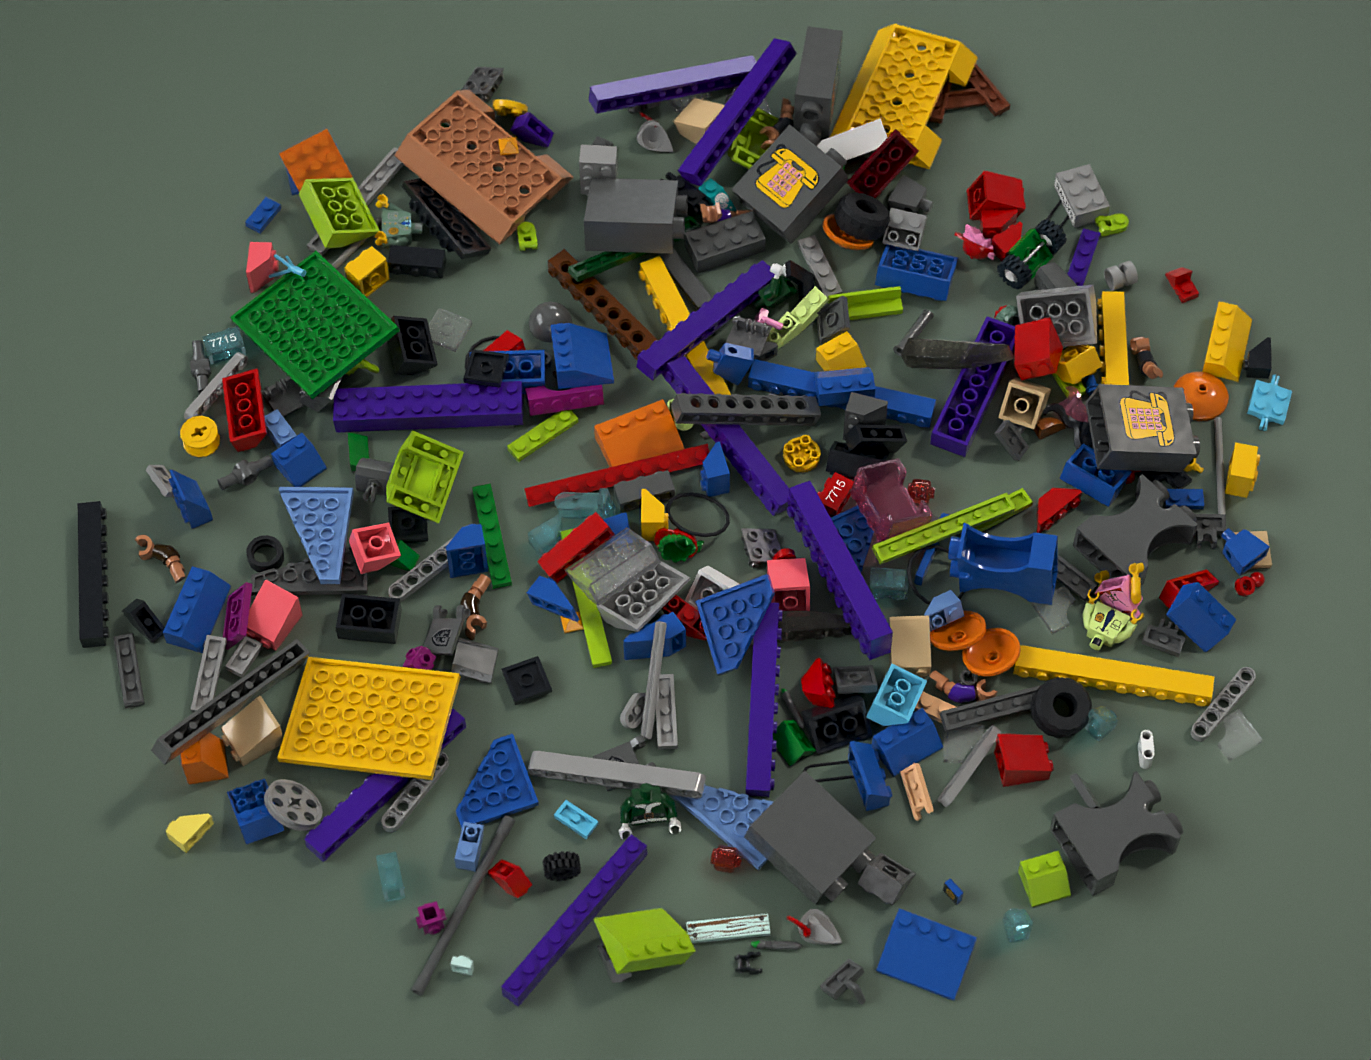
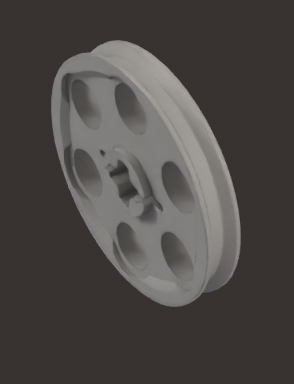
M276 780L271 783L264 794V803L269 813L288 828L298 831L311 830L322 817V806L318 798L308 788L295 781Z

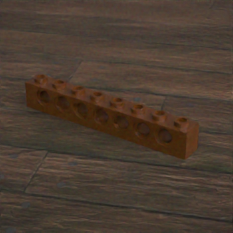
M566 249L548 260V273L550 276L556 278L564 289L570 291L572 297L576 301L579 300L583 304L584 309L588 313L591 312L595 316L596 321L599 324H603L609 334L615 336L621 346L627 348L636 360H638L637 357L641 351H646L654 341L658 340L593 276L577 282L569 273H565L568 272L569 266L579 263Z

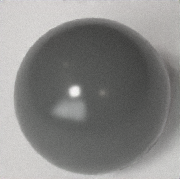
M552 301L541 303L535 307L529 317L530 332L534 337L544 342H552L551 325L559 323L573 324L568 309L562 304Z

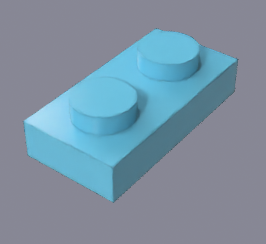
M567 800L563 802L554 814L556 820L586 840L598 826L596 819Z

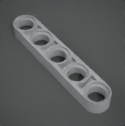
M237 352L186 409L184 419L188 420L194 416H202L224 391L222 378L239 374L246 366L248 357L241 352Z
M452 539L389 587V597L400 599V602L404 601L448 567V560L439 562L437 557L439 555L447 556L446 546ZM425 566L432 567V571L427 574L422 572V569ZM416 578L418 581L414 585H409L407 580ZM396 589L403 591L402 595L397 597L392 592Z
M1241 668L1197 719L1191 729V736L1194 740H1206L1253 685L1256 673L1252 668ZM1248 673L1252 679L1245 681L1242 679L1241 674ZM1233 686L1238 687L1240 693L1233 694L1230 692V688ZM1225 700L1229 706L1222 708L1219 706L1218 701ZM1208 714H1214L1216 715L1217 720L1211 722L1207 719L1206 716ZM1201 727L1205 730L1206 734L1198 735L1195 729Z
M995 725L990 726L940 794L938 801L945 807L952 803L993 746L997 734H1001V730Z
M440 752L439 758H444L445 763L441 766L436 765L433 780L425 781L413 778L383 815L381 822L385 831H397L449 766V759L444 752ZM413 788H419L421 793L413 796L410 794V791ZM400 803H407L409 807L406 811H400L398 805ZM388 818H394L397 821L394 826H387L385 822Z

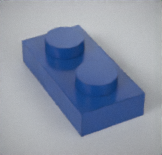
M265 197L245 221V225L261 234L281 210V204Z
M1167 489L1169 498L1165 501V509L1170 508L1173 504H1176L1178 507L1184 505L1189 509H1204L1203 489Z

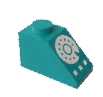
M709 178L698 188V190L706 195L709 206H714L715 203L719 202L722 209L736 211L724 188L713 179Z

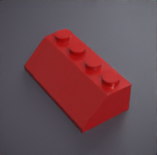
M253 369L222 378L230 443L237 452L257 447L267 434L259 370Z

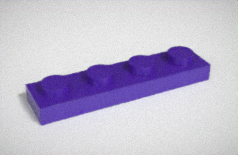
M1085 228L1082 230L1067 274L1077 286H1083L1100 238L1099 232Z

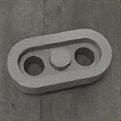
M634 693L620 716L621 724L625 728H636L642 721L646 693Z

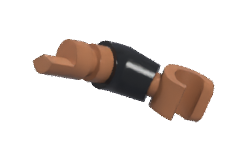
M782 99L781 115L777 123L772 127L767 126L759 131L761 135L765 134L768 137V140L760 146L761 149H768L789 125L794 126L792 116L794 114V107L791 106L789 99Z
M1137 337L1131 339L1130 348L1133 355L1137 356L1140 372L1151 379L1162 378L1163 372L1157 366L1152 356L1149 338Z

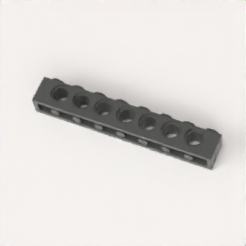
M680 393L676 395L671 404L675 423L815 426L821 416L817 399L812 396Z

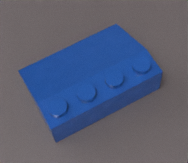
M886 245L878 265L875 285L881 288L900 286L901 293L908 292L919 297L925 296L937 301H947L958 257L922 249L914 251Z
M571 323L551 325L558 389L614 383L607 333Z
M899 908L876 971L954 1001L973 953L977 937Z

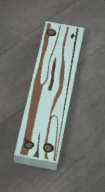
M768 914L686 922L687 933L692 943L770 936Z

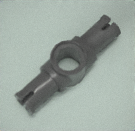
M195 340L192 342L193 357L190 360L192 377L197 381L198 393L200 394L208 385L211 367L209 358L204 354L203 341Z
M269 455L255 462L242 460L234 466L232 473L217 480L221 490L234 484L242 483L243 485H249L257 479L259 472L272 467L273 462Z

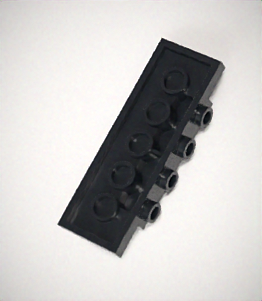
M421 178L403 182L401 187L411 198L409 202L410 210L418 214L420 222L428 226L430 234L437 237L442 248L447 249L448 252L455 251L461 259L490 253L492 248L468 219Z

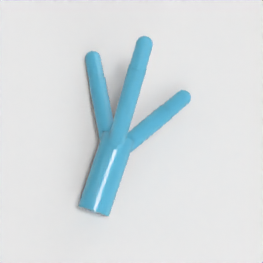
M274 254V257L286 265L288 269L270 274L269 278L290 272L302 277L306 275V270L295 266L288 256H285L286 260H284L277 254Z

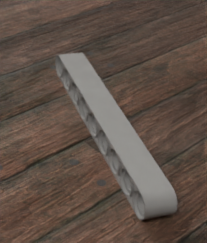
M544 751L532 752L528 772L537 777L632 790L640 788L644 783H649L652 787L659 786L662 793L690 798L702 797L706 780L705 775L697 772Z

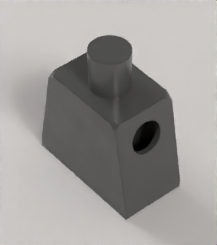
M902 175L888 199L887 210L890 211L891 208L918 214L919 210L922 209L930 212L933 202L926 199L927 189Z

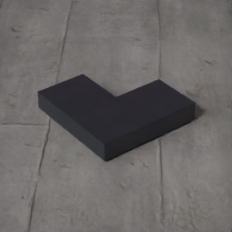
M789 260L785 262L786 278L798 285L799 300L802 301L815 287L814 274Z
M1184 470L1182 472L1141 471L1138 474V477L1143 474L1151 482L1154 480L1159 482L1165 480L1173 489H1183L1192 482V479Z

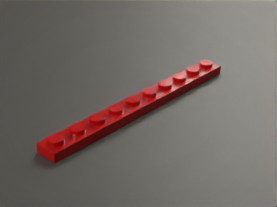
M708 443L524 488L528 507L612 487L621 481L634 480L639 476H649L658 471L668 470L673 472L702 465L710 452Z

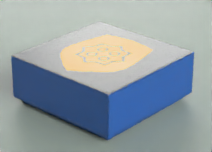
M952 879L944 882L943 891L957 905L962 901L963 891Z

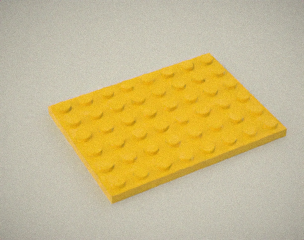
M308 657L277 759L279 762L433 780L461 678L460 674Z

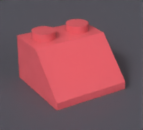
M250 242L246 275L251 293H255L273 280L275 277L269 278V275L279 269V262L274 257L276 250H273L272 242Z
M389 523L352 530L349 544L360 574L378 571L401 557Z

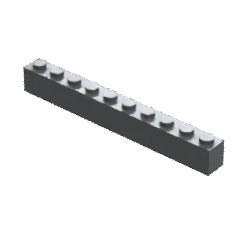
M298 639L294 640L157 738L151 751L166 765L257 697L301 667L310 652Z

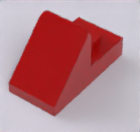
M1181 267L1165 273L1181 303L1199 296V292L1191 280L1192 270Z

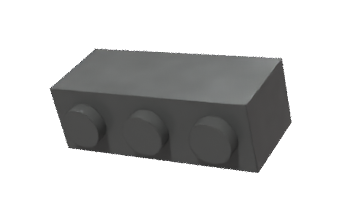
M668 470L658 471L649 476H639L634 480L621 481L614 485V496L620 513L641 508L642 489L649 491L660 502L668 501L675 496V488Z

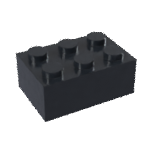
M342 593L336 623L338 639L396 644L402 612L400 599Z

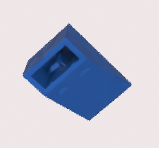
M169 470L171 478L168 480L172 487L174 500L178 509L180 508L182 512L181 515L185 524L189 522L193 529L212 521L211 511L197 481L174 470Z
M674 612L662 615L657 621L667 624L663 657H668L686 647V628ZM655 622L646 624L640 631L635 634H629L623 640L625 660L651 658Z
M265 778L227 792L246 845L285 831L283 824L278 822L265 806L264 794L269 788Z

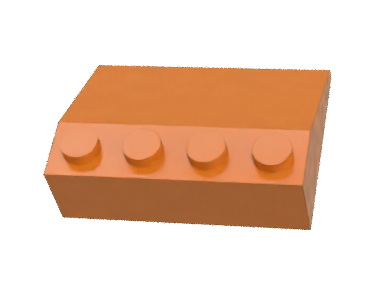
M663 399L594 426L595 439L610 467L685 449L671 413Z

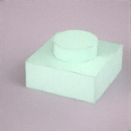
M453 956L451 969L454 972L472 976L474 970L473 961L466 956Z

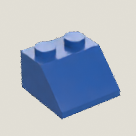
M300 433L271 453L274 466L293 487H302L327 469L317 450L303 433Z
M720 442L715 443L703 461V470L700 471L702 479L700 480L701 489L706 491L709 497L730 492V472Z

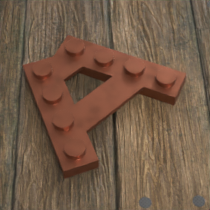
M975 64L967 82L972 89L950 92L952 82H949L948 75L928 121L942 124L945 110L986 105L996 117L1009 110L1010 104L979 66Z

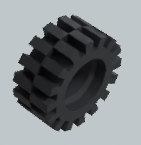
M554 852L553 855L549 854L547 855L548 857L543 859L544 876L546 879L552 881L555 879L556 881H560V879L567 880V878L572 879L573 876L577 877L581 873L579 855L575 852Z

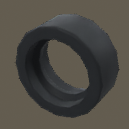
M269 535L254 538L247 547V559L251 568L256 572L280 568L284 561V551L280 541ZM269 546L276 549V557L269 562H258L254 558V554L259 548Z

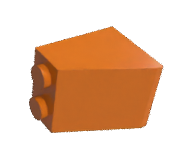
M208 733L181 753V763L189 785L229 778L225 744L222 739L212 733Z

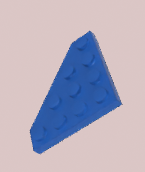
M871 500L831 517L860 573H862L880 515Z
M770 575L760 576L696 601L718 675L738 669L775 595Z
M513 733L493 740L490 750L481 762L476 776L468 786L463 800L456 808V815L461 829L464 822L482 825L539 805Z

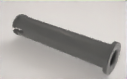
M923 310V313L901 342L894 346L893 350L897 355L901 357L907 355V350L934 317L930 310Z

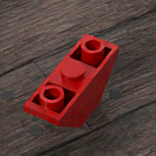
M1051 488L1041 496L1037 504L1036 532L1041 533L1043 530H1049L1057 519L1061 520L1065 517L1067 511L1071 508L1075 509L1081 503L1082 491L1080 489Z
M675 595L661 609L663 613L669 614L674 612L686 628V635L688 637L707 641L699 611Z
M820 657L814 661L802 677V692L812 705L833 708L835 707V693L832 689L834 684L830 677L832 670L828 663H824Z

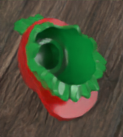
M678 528L674 530L658 529L654 537L655 545L658 547L657 551L661 552L662 559L672 560L674 563L680 560L685 562L687 558L693 557L701 551L704 541H697L695 536Z

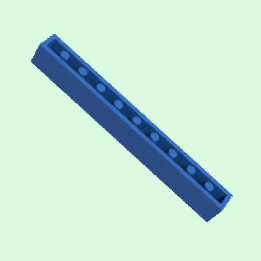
M754 359L748 376L749 388L757 391H767L776 395L781 392L783 395L812 396L817 399L814 372ZM875 386V398L888 401L886 419L930 428L936 399ZM846 403V404H836V405H826V406H828V407H833V406H834V407H839V408H843L844 410H846V407H847V404H848V403Z

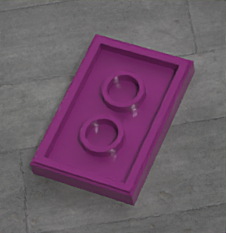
M244 583L228 596L223 637L227 639L226 650H229L246 637L253 585L251 583Z

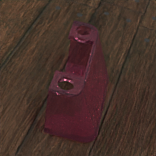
M899 458L859 467L851 489L852 499L858 504L860 512L864 514L868 526L874 531L878 542L928 524L933 515L924 500L920 502L919 508H917L904 487L903 483L907 471Z

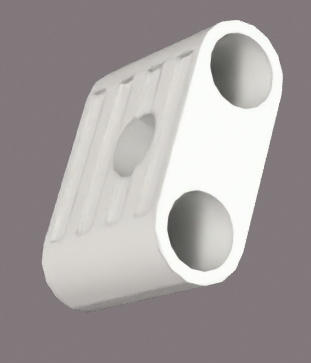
M1149 730L1142 731L1138 741L1139 765L1143 769L1150 768L1154 758L1153 735Z

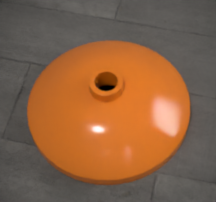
M834 214L828 215L823 221V229L826 235L842 248L864 250L870 248L874 241L858 240L847 235L837 226Z
M1190 372L1180 377L1174 387L1184 389L1186 402L1191 403L1193 406V420H1212L1220 416L1227 407L1229 400L1227 388L1219 378L1210 373Z
M963 611L964 617L930 631V643L934 647L945 651L967 649L975 645L984 636L987 628L985 619L976 612Z
M1002 628L986 629L984 636L975 645L962 651V659L970 672L979 676H995L1009 670L1017 662L1021 647L1018 638L1011 631Z

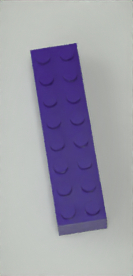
M988 316L986 317L932 431L931 445L966 457L1015 351V326Z

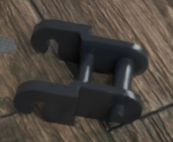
M748 952L747 955L738 954V956H735L734 960L738 962V968L735 971L739 974L749 972V975L762 973V968H758V970L751 968L749 961L750 958L760 957L761 953L756 952L754 954V952ZM742 960H746L747 967H742Z

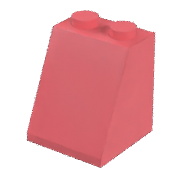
M806 558L767 560V574L770 575L775 592L771 602L779 603V610H783L782 619L810 617V584Z
M265 580L249 609L246 636L263 643V647L267 649L272 648L276 651L302 617L299 598L272 582Z

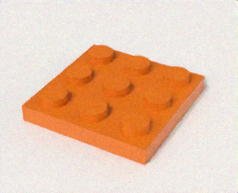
M328 129L279 153L299 192L306 179L352 177Z

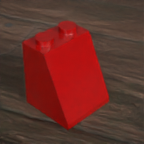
M984 170L967 189L970 220H980L981 210L1018 209V218L1026 208L1022 179Z
M1051 318L1015 325V368L1021 381L1056 373L1063 345Z
M997 734L994 754L1002 787L1050 779L1054 767L1052 760L1048 759L1049 747L1048 743L1044 742L1042 735Z

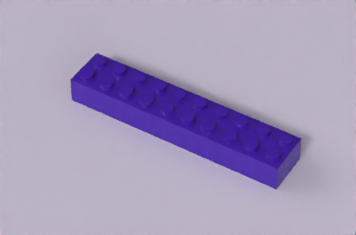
M522 381L502 382L501 387L461 383L337 389L334 394L333 423L336 433L523 425Z
M809 480L790 487L789 496H787V514L795 521L796 531L802 534L805 547H809L811 558L814 563L817 562L821 577H825L829 592H833L835 603L838 608L842 609L845 622L851 625L853 637L855 639L858 638L861 652L867 655L869 661L891 653L893 631L811 481Z

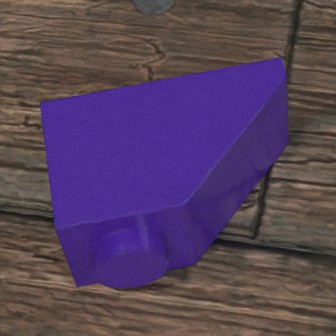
M530 112L516 117L510 130L521 141L546 148L549 147L554 135L553 131Z

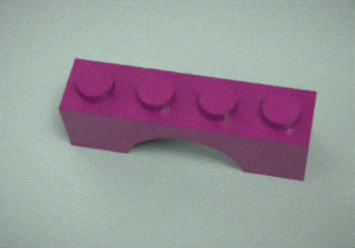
M602 385L575 387L565 391H554L545 386L525 388L530 416L604 405Z

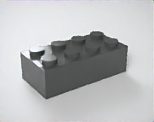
M752 211L685 232L684 245L697 273L765 251L766 239Z

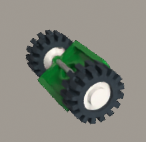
M1043 219L1035 228L1030 229L1008 251L1010 255L997 266V272L1000 273V277H1003L1002 280L1006 281L1008 286L1011 285L1012 288L1016 287V289H1021L1029 280H1032L1039 267L1046 265L1053 258L1052 254L1056 253L1066 243L1067 238H1065L1066 234L1062 233L1063 229H1059V225H1055V222H1050L1049 219Z

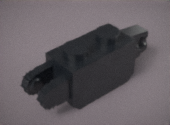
M671 172L665 175L667 180L678 181V195L688 196V215L701 214L700 204L709 206L706 195L680 175L676 177Z

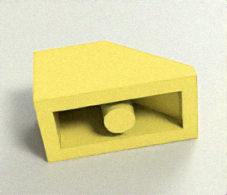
M209 814L179 816L176 821L174 820L168 825L166 834L170 841L187 853L213 826L214 822Z

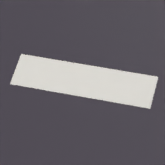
M880 118L824 139L817 147L825 154L830 148H833L845 160H849L878 149L887 139V135Z

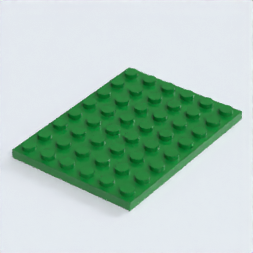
M317 251L297 265V267L306 270L304 277L292 272L285 274L230 317L232 322L312 400L400 331L390 318Z

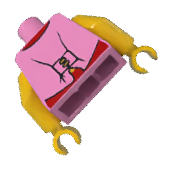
M1133 563L1129 566V572L1133 574V577L1125 575L1109 579L1110 575L1107 570L1096 573L1094 579L1099 585L1094 594L1097 596L1099 591L1098 598L1101 603L1131 616V612L1134 609H1138L1137 607L1143 600L1139 573L1144 571V564L1138 563L1136 565V563ZM1139 610L1135 613V618L1141 614Z

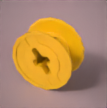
M194 416L188 419L181 427L180 437L183 441V447L191 456L198 458L207 457L218 449L220 435L218 434L217 425L209 417Z

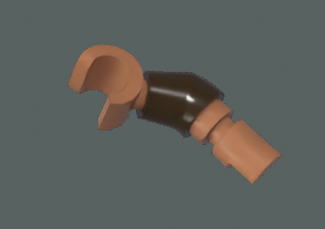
M140 535L135 538V541L141 547L148 546L146 550L139 552L142 560H148L153 557L162 561L164 565L170 568L169 571L176 584L185 578V569L179 559L180 554L173 546L154 545L152 540L146 535Z
M481 574L477 581L473 583L471 589L464 593L460 605L465 606L464 609H470L471 611L465 627V634L470 640H474L476 630L472 626L478 625L481 629H485L487 625L486 619L480 616L479 612L481 595L484 594L491 583L490 578L484 574Z

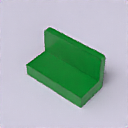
M783 720L777 726V733H773V740H776L777 749L790 766H793L802 756H811L816 751L795 720Z

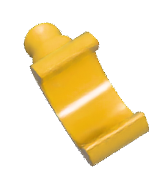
M1193 458L1191 460L1192 464H1188L1184 471L1194 470L1201 474L1204 468L1196 463V458Z

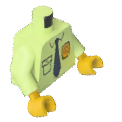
M1090 589L1087 594L1089 601H1086L1082 614L1084 628L1088 630L1087 637L1092 639L1089 644L1090 647L1094 650H1100L1103 644L1112 647L1115 643L1119 644L1129 639L1137 627V621H1141L1144 618V613L1136 619L1135 613L1138 609H1134L1131 612V616H1128L1099 601L1095 604L1094 601L1099 597L1100 593L1098 591L1097 597L1092 598L1090 596Z

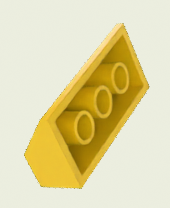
M1218 302L1202 372L1238 382L1252 319L1237 305Z

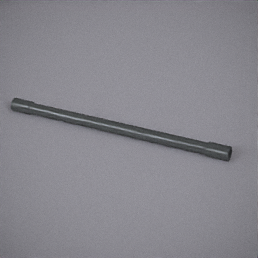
M504 816L493 841L422 973L419 974L411 989L413 993L422 996L427 988L434 970L503 841L515 823V820L510 816Z

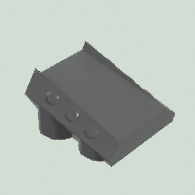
M459 637L452 663V672L459 673L460 680L474 678L479 683H492L499 648Z

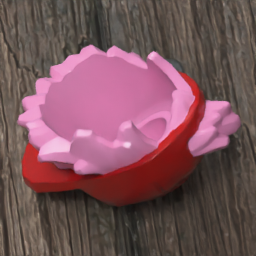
M966 224L965 233L955 232L954 235L963 240V251L971 259H986L989 257L991 260H994L996 255L993 253L994 249L991 245V238L985 239L981 230Z

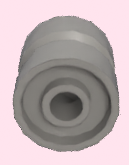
M1131 261L1120 263L1118 267L1114 265L1104 270L1105 280L1111 291L1121 289L1124 285L1129 286L1138 282L1137 271Z

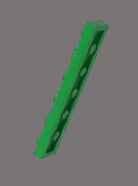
M491 483L474 486L472 491L479 524L482 525L492 587L496 589L512 586Z

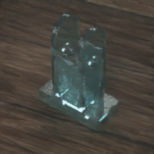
M600 488L599 493L563 492L558 494L554 501L560 516L563 518L586 519L595 512L602 519L615 515L616 507L608 488Z

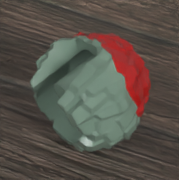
M1014 305L1001 306L999 310L995 311L994 319L1012 326L1019 325L1018 307Z

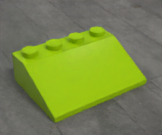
M353 178L305 180L299 196L325 248H341L374 236L380 231Z
M663 908L597 917L594 919L617 974L683 964L695 952L688 933Z

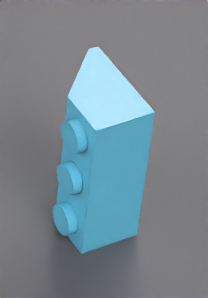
M891 664L866 718L882 726L908 723L927 680Z

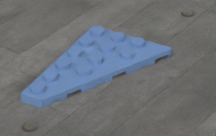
M279 487L281 498L320 584H340L354 495L353 488Z
M706 784L704 785L701 798L670 795L757 870L768 861L744 836L750 825L773 803L772 801L754 799L746 794H737L734 791L723 788L717 789L706 786Z

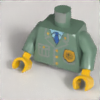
M380 194L377 197L376 206L378 208L384 206V209H382V231H378L374 236L377 238L375 241L376 245H383V248H390L391 245L406 246L412 243V234H423V224L413 223L410 212H406L388 202V198L384 194Z

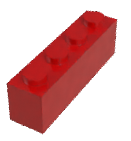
M595 512L588 516L581 525L574 528L563 540L557 542L549 552L544 553L537 562L550 578L558 583L615 534L599 514Z

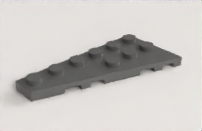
M350 545L345 547L340 584H320L309 558L296 564L293 562L286 564V567L273 568L251 575V584H253L251 596H257L265 580L272 582L293 595L368 593V573L360 574Z

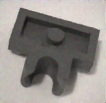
M1195 514L1198 524L1195 532L1197 534L1196 547L1200 549L1203 541H1209L1211 548L1215 549L1217 546V535H1222L1226 530V514Z

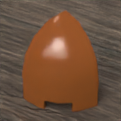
M1046 417L1039 419L1033 430L1040 440L1065 429L1066 426L1058 418Z

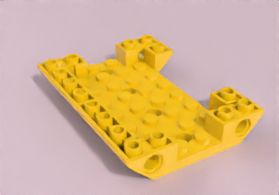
M892 24L879 29L830 137L881 118L884 129L890 130L886 133L887 138L896 129L919 150L908 164L930 170L942 139L926 126L948 75L949 82L966 86L978 57L960 41L898 24ZM920 46L926 47V49L922 51L918 50L917 48H919ZM911 73L914 76L912 78H907L905 75ZM900 101L902 104L894 105L893 102Z

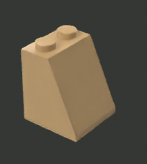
M694 98L674 120L679 134L697 144L725 105Z
M1014 378L1008 384L998 418L1010 420L1012 423L1035 429L1046 407L1051 388Z
M929 615L890 617L889 626L893 631L891 653H889L890 666L894 664L919 677L930 675Z
M261 695L221 727L223 732L221 738L226 747L230 745L232 748L230 752L236 762L240 761L242 766L277 748L282 744L283 740L281 727Z

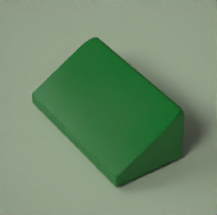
M348 433L351 472L356 471L357 463L361 458H369L368 436Z

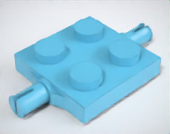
M1272 375L1271 383L1256 380L1254 383L1247 414L1256 416L1261 420L1259 429L1262 431L1267 430L1268 422L1283 425L1286 419L1292 390L1278 386L1280 379L1278 375L1277 377Z

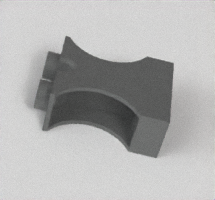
M1141 474L1136 488V502L1123 513L1113 516L1093 514L1077 527L1073 547L1100 572L1107 570L1110 575L1109 579L1125 575L1133 577V574L1129 572V566L1133 563H1136V565L1143 563L1144 571L1139 573L1141 585H1143L1149 566L1148 556L1157 548L1167 544L1183 543L1190 545L1193 543L1198 524L1195 514L1187 506L1182 505L1178 507L1176 504H1173L1168 509L1162 508L1164 502L1169 498L1168 490L1161 482L1157 480L1151 482Z
M1137 771L1132 775L1127 795L1118 803L1106 808L1097 809L1083 807L1074 803L1053 815L1050 831L1092 896L1114 885L1119 864L1128 855L1144 849H1157L1174 854L1181 838L1180 835L1183 834V827L1174 813L1171 812L1166 815L1163 810L1151 813L1153 805L1161 801V795L1154 782L1151 780L1144 782Z

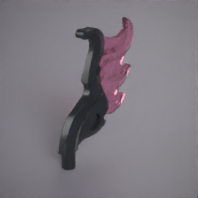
M1066 386L1065 389L1069 391L1068 398L1060 403L1049 404L1043 410V415L1053 411L1058 414L1067 428L1074 430L1076 451L1082 444L1092 448L1093 443L1086 405L1082 403L1081 394L1077 388Z

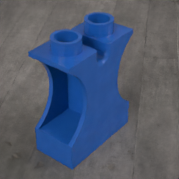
M963 523L961 537H951L948 559L951 560L950 577L959 578L960 593L979 588L999 589L1019 595L1028 602L1052 605L1058 574L1057 535L1034 532L1023 537H999L983 533L969 524Z

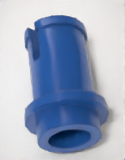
M1094 374L1082 378L1086 385V393L1089 396L1098 386Z

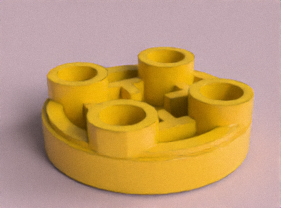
M505 99L493 100L492 107L496 114L500 116L514 114L513 117L516 118L528 111V106L520 102Z
M802 435L801 437L793 438L784 445L783 460L791 470L808 472L819 464L821 450L819 445L810 436Z

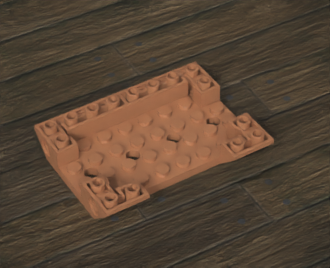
M459 90L407 134L395 153V157L500 245L517 230V227L522 222H525V215L545 197L550 200L573 179V176L550 156H535L518 141L519 154L501 156L498 139L511 138L512 136L490 118L495 113L491 107L470 90ZM449 123L450 126L448 128H443L441 124ZM473 144L477 148L474 150H470L467 148V146ZM499 166L503 170L500 172H496L493 170V168ZM525 188L529 190V193L522 194L520 190Z

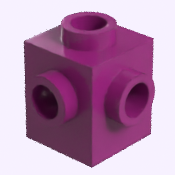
M422 645L414 649L411 648L405 656L407 659L402 667L432 670L436 656Z
M437 901L417 907L419 916L415 917L419 929L423 928L425 935L436 934L441 929H444L443 921L447 919L444 909H439Z

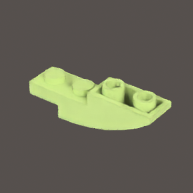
M815 286L790 313L787 311L778 321L783 323L781 330L771 328L766 341L776 343L778 349L783 347L819 316L817 313L829 299Z

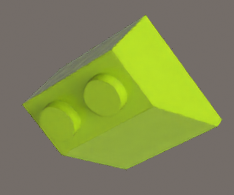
M1059 850L1020 862L1018 872L1032 907L1071 896L1066 867Z

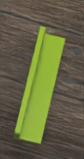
M900 286L828 296V304L841 296L847 298L849 320L903 314Z

